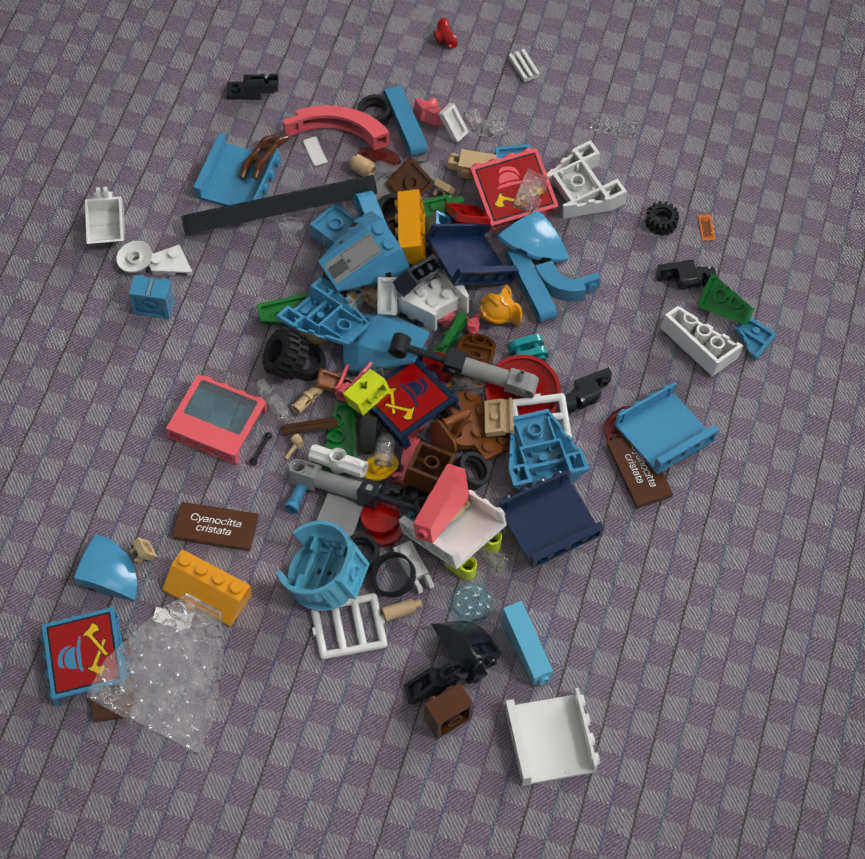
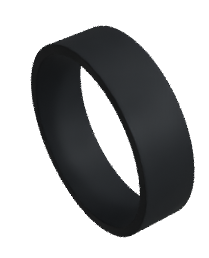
M385 553L374 562L371 568L372 584L381 594L387 597L402 596L415 583L416 569L413 563L402 553ZM398 557L407 560L410 565L408 582L401 589L394 592L381 590L376 581L379 567L391 558Z

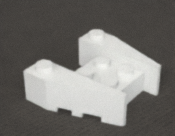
M591 140L575 147L567 158L564 157L555 169H551L547 173L551 187L556 186L567 202L562 205L563 219L608 212L626 204L627 191L619 179L602 186L592 172V168L599 166L600 152Z
M444 270L431 281L405 297L397 291V313L400 314L402 312L408 315V318L411 320L417 319L423 322L424 326L434 331L437 330V320L459 308L463 309L466 313L469 312V295L464 285L453 286Z

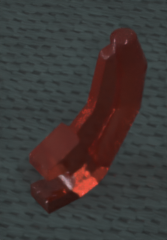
M368 146L358 153L363 157L367 156L366 158L372 162L384 160L393 165L401 163L399 156L388 148L373 150L371 146Z
M623 406L613 411L604 422V434L607 441L612 440L611 434L617 435V438L621 437V433L614 426L616 415L620 410H626L631 406Z

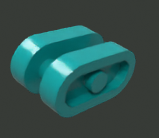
M540 334L514 339L506 346L509 354L513 356L531 355L543 361H546L549 357L547 348L543 346L544 340Z

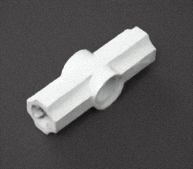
M315 444L310 448L308 460L330 467V470L335 474L345 472L359 478H364L367 472L368 462L346 455L345 450L341 448L331 450Z

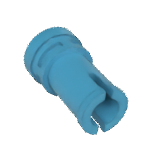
M302 484L295 485L291 496L287 499L283 508L291 514H297L307 488Z

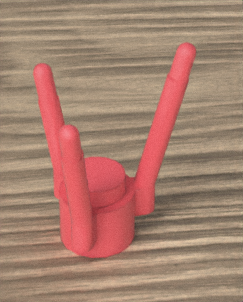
M369 362L351 383H343L349 368L348 364L345 365L339 382L334 387V390H336L335 395L340 401L347 402L343 393L368 371L373 364L372 362Z

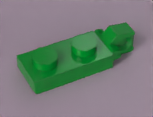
M446 194L423 200L425 219L436 210L449 214L444 209L445 203L464 204L463 196L453 198V195Z
M460 311L459 314L457 313L453 317L451 328L444 332L442 343L435 345L433 352L447 354L448 349L452 348L470 319L465 312Z

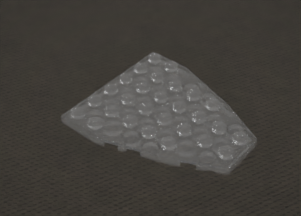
M188 593L184 594L177 601L172 602L165 609L150 617L104 660L85 697L197 755L212 727L217 713L218 686L221 680L223 663L222 612Z

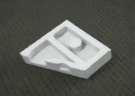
M180 245L154 253L148 265L152 275H176V273H186L187 276L193 275Z

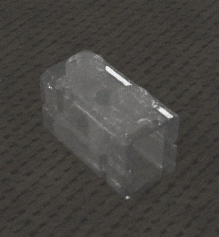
M527 169L512 205L530 214L534 208L538 210L542 199H539L541 193L544 194L548 187V184L545 183L547 176Z

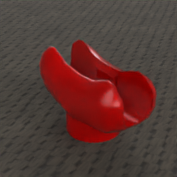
M445 17L441 18L437 23L438 30L433 31L438 44L444 43L447 48H456L458 45L457 36L451 32L449 20Z

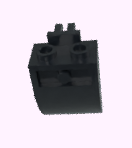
M458 620L431 624L453 660L464 662L466 667L460 671L462 673L469 672L468 677L465 679L467 684L478 683L483 677H486L488 673L485 669L493 667L497 663L496 660L502 655L491 636L482 627L473 622Z

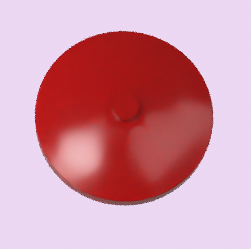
M514 355L503 359L495 365L507 370L515 368L536 375L539 378L535 394L544 396L561 393L560 382L555 371L545 361L537 357ZM487 382L485 384V401L494 399L508 400L511 397L512 399L523 398L505 392L503 387ZM557 401L517 406L518 416L545 409L555 413L559 403Z

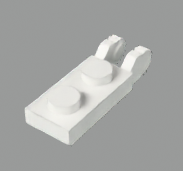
M411 540L393 548V552L404 554L413 563L416 569V579L413 586L418 594L423 592L422 585L418 581L422 578L429 589L434 587L428 570ZM396 557L409 580L410 565L408 561Z

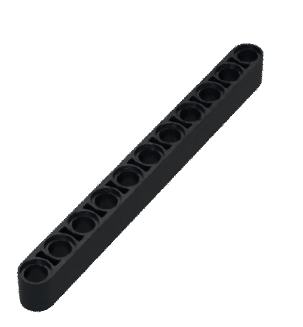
M374 175L190 213L182 215L181 220L185 234H191L351 200L353 195L357 193L373 191L374 194H377L378 191Z

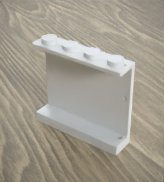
M468 490L470 508H466L462 515L449 523L433 544L415 537L413 525L415 520L412 521L406 516L398 520L402 533L453 568L458 569L507 525L504 511L490 504L487 499L477 496L473 490Z
M575 688L574 695L518 705H515L514 699L506 701L505 712L522 786L596 773L597 766L600 765L598 752H594L595 738L593 733L589 732L590 718L588 713L585 714L583 707L586 706L583 694L580 695L579 688Z

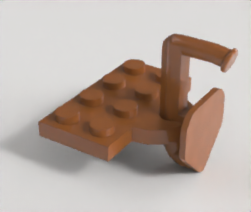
M473 387L456 394L460 399L458 402L460 411L450 405L445 409L449 417L442 418V422L435 420L430 426L433 446L453 454L456 453L457 448L464 450L473 448L476 453H479L486 461H489L510 451V437L507 433L501 436L486 437L485 403Z

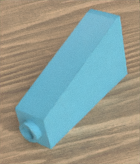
M519 601L503 608L501 626L532 685L548 683L552 679L553 670L523 602Z

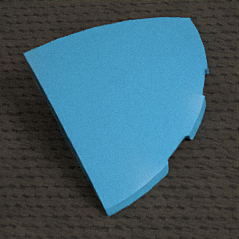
M540 211L533 212L516 221L497 237L513 250L518 248L526 251L527 256L533 259L540 260L542 257L550 258V261L564 262L569 259L560 236Z
M96 534L88 545L75 573L74 580L76 585L95 589L96 593L135 602L137 576L135 575L134 565L130 557L117 543Z

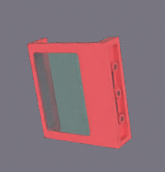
M197 374L166 427L167 437L237 465L240 460L239 451L260 413L266 414L267 412L266 401L259 396L249 395L244 390L234 389L226 383L214 381L209 376Z

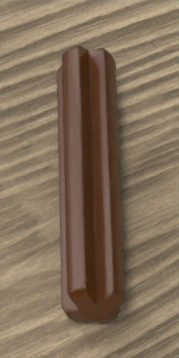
M328 417L284 424L281 430L283 435L286 436L336 428L338 422L336 417Z

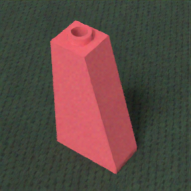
M451 464L446 465L413 523L416 538L433 544L468 501L469 492L464 468Z

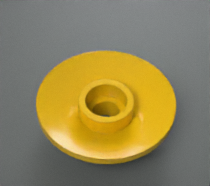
M381 453L366 460L368 468L364 478L378 481L391 476L399 465L397 457L390 453Z

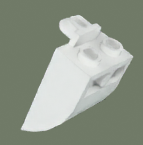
M96 187L94 199H85L87 244L124 241L125 239L121 196L112 197V191L108 192L107 187H103L104 192H101L100 187Z

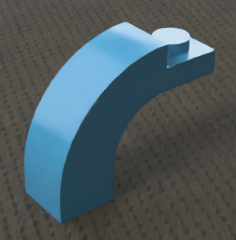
M553 261L535 266L548 293L554 298L564 301H581L585 299L586 292H593L599 288L600 276L598 272L572 279L561 275Z

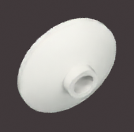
M131 241L119 250L117 254L118 266L128 273L142 271L152 260V249L143 241Z

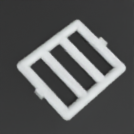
M563 393L544 396L535 394L534 398L513 399L514 416H518L517 406L558 401L560 412L552 414L557 420L562 421L564 432L572 438L566 398Z
M377 594L360 595L356 599L349 598L348 602L340 606L351 605L359 645L347 647L338 607L332 609L331 612L339 648L327 651L319 611L311 610L314 625L312 628L313 636L316 637L321 659L324 660L387 647L388 643L384 629L385 618L384 615H381ZM371 602L379 640L371 643L366 642L359 604Z

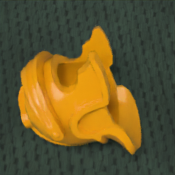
M507 285L504 286L501 294L487 293L482 298L480 306L481 317L493 324L512 323L515 327H518L522 321V309L518 303L513 302L511 298L512 292Z

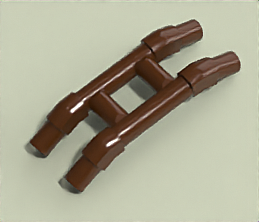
M275 134L263 137L248 158L243 161L238 177L245 179L252 163H255L252 178L258 180L266 162L277 148L289 141L290 137L287 134L277 138ZM261 151H266L263 156H258Z

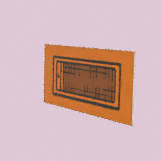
M711 214L698 215L702 241L716 240Z

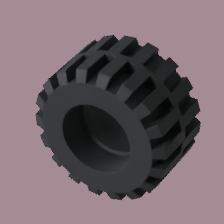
M283 328L276 330L270 336L264 348L262 357L264 370L269 374L286 380L296 378L302 372L308 359L309 347L306 337Z

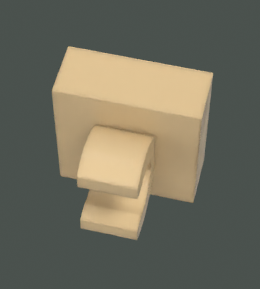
M436 178L434 185L438 188L433 191V195L438 196L439 192H443V195L448 193L453 195L456 189Z
M136 538L132 542L134 547L130 550V553L134 555L138 553V557L134 559V562L152 561L157 557L150 541Z

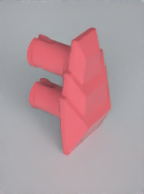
M415 98L413 113L417 119L431 126L445 127L439 113L447 105L440 109L435 98H430L428 101Z

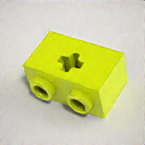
M369 369L343 395L348 405L364 416L390 392V388L382 376Z

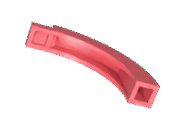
M331 105L312 106L296 110V116L282 120L283 133L288 136L313 129L331 128L344 130L359 136L373 150L390 145L389 131L384 125L366 113L347 107Z

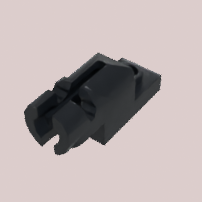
M243 74V82H227L226 98L227 100H261L262 93L272 94L279 91V75Z
M692 259L659 264L657 266L656 278L657 281H668L675 278L678 289L700 288L702 283L706 286L710 274L716 275V271L713 266L696 268Z
M609 367L575 380L573 390L565 394L568 414L576 412L577 407L581 410L601 400L602 392L600 388L607 386L611 381L612 372Z
M454 660L440 668L430 667L404 684L408 704H416L426 696H439L449 686H455L466 679L468 673L461 675L457 672L466 667L464 662Z

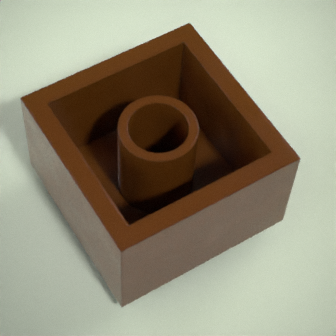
M419 441L407 467L403 483L431 493L446 465H453L456 455Z
M461 684L451 685L444 690L443 694L438 697L432 696L426 701L424 720L435 737L439 739L472 719L474 703Z

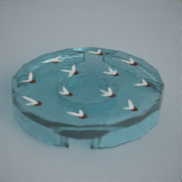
M465 584L459 587L454 594V610L458 617L465 621L477 622V620H483L492 610V595L481 584Z

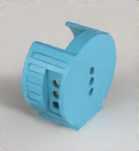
M313 521L295 529L293 535L303 547L298 550L291 561L288 579L280 570L277 571L278 578L286 589L302 606L314 611L332 610L348 602L349 598L356 599L370 563L340 526L329 521Z

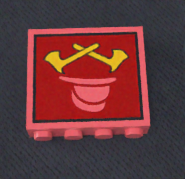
M527 148L518 154L509 153L500 159L492 158L483 164L478 162L469 169L468 176H473L485 212L491 219L489 232L511 226L516 221L536 211H540L544 216L555 213L559 207L537 148L532 150Z

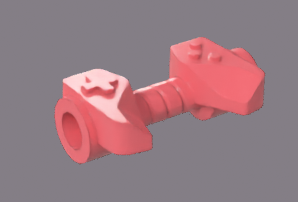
M455 311L439 319L438 324L451 328ZM481 313L475 314L466 323L464 329H467L468 333L475 334L479 332Z

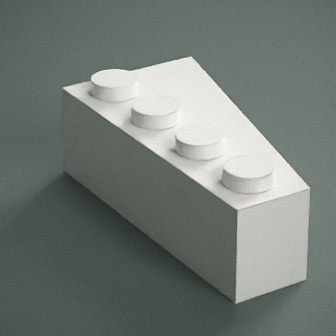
M679 306L665 314L660 327L712 377L737 360L743 348V345L739 342H732L729 340V336L724 333L722 335L717 333L711 325L699 322L696 316Z

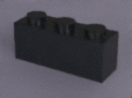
M432 254L407 269L392 283L397 291L405 297L431 281L444 269Z

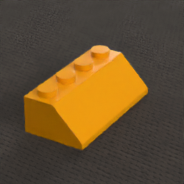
M419 189L398 192V199L395 200V208L398 211L395 214V221L398 224V227L395 228L396 238L402 247L408 263L413 265L426 259L425 210Z
M183 549L171 564L162 591L229 627L235 622L252 596L249 584Z

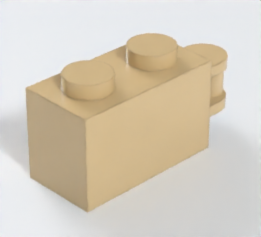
M462 149L461 154H449L446 167L458 171V177L473 179L472 175L468 176L470 167L478 162L481 164L486 163L490 159L496 158L497 155Z

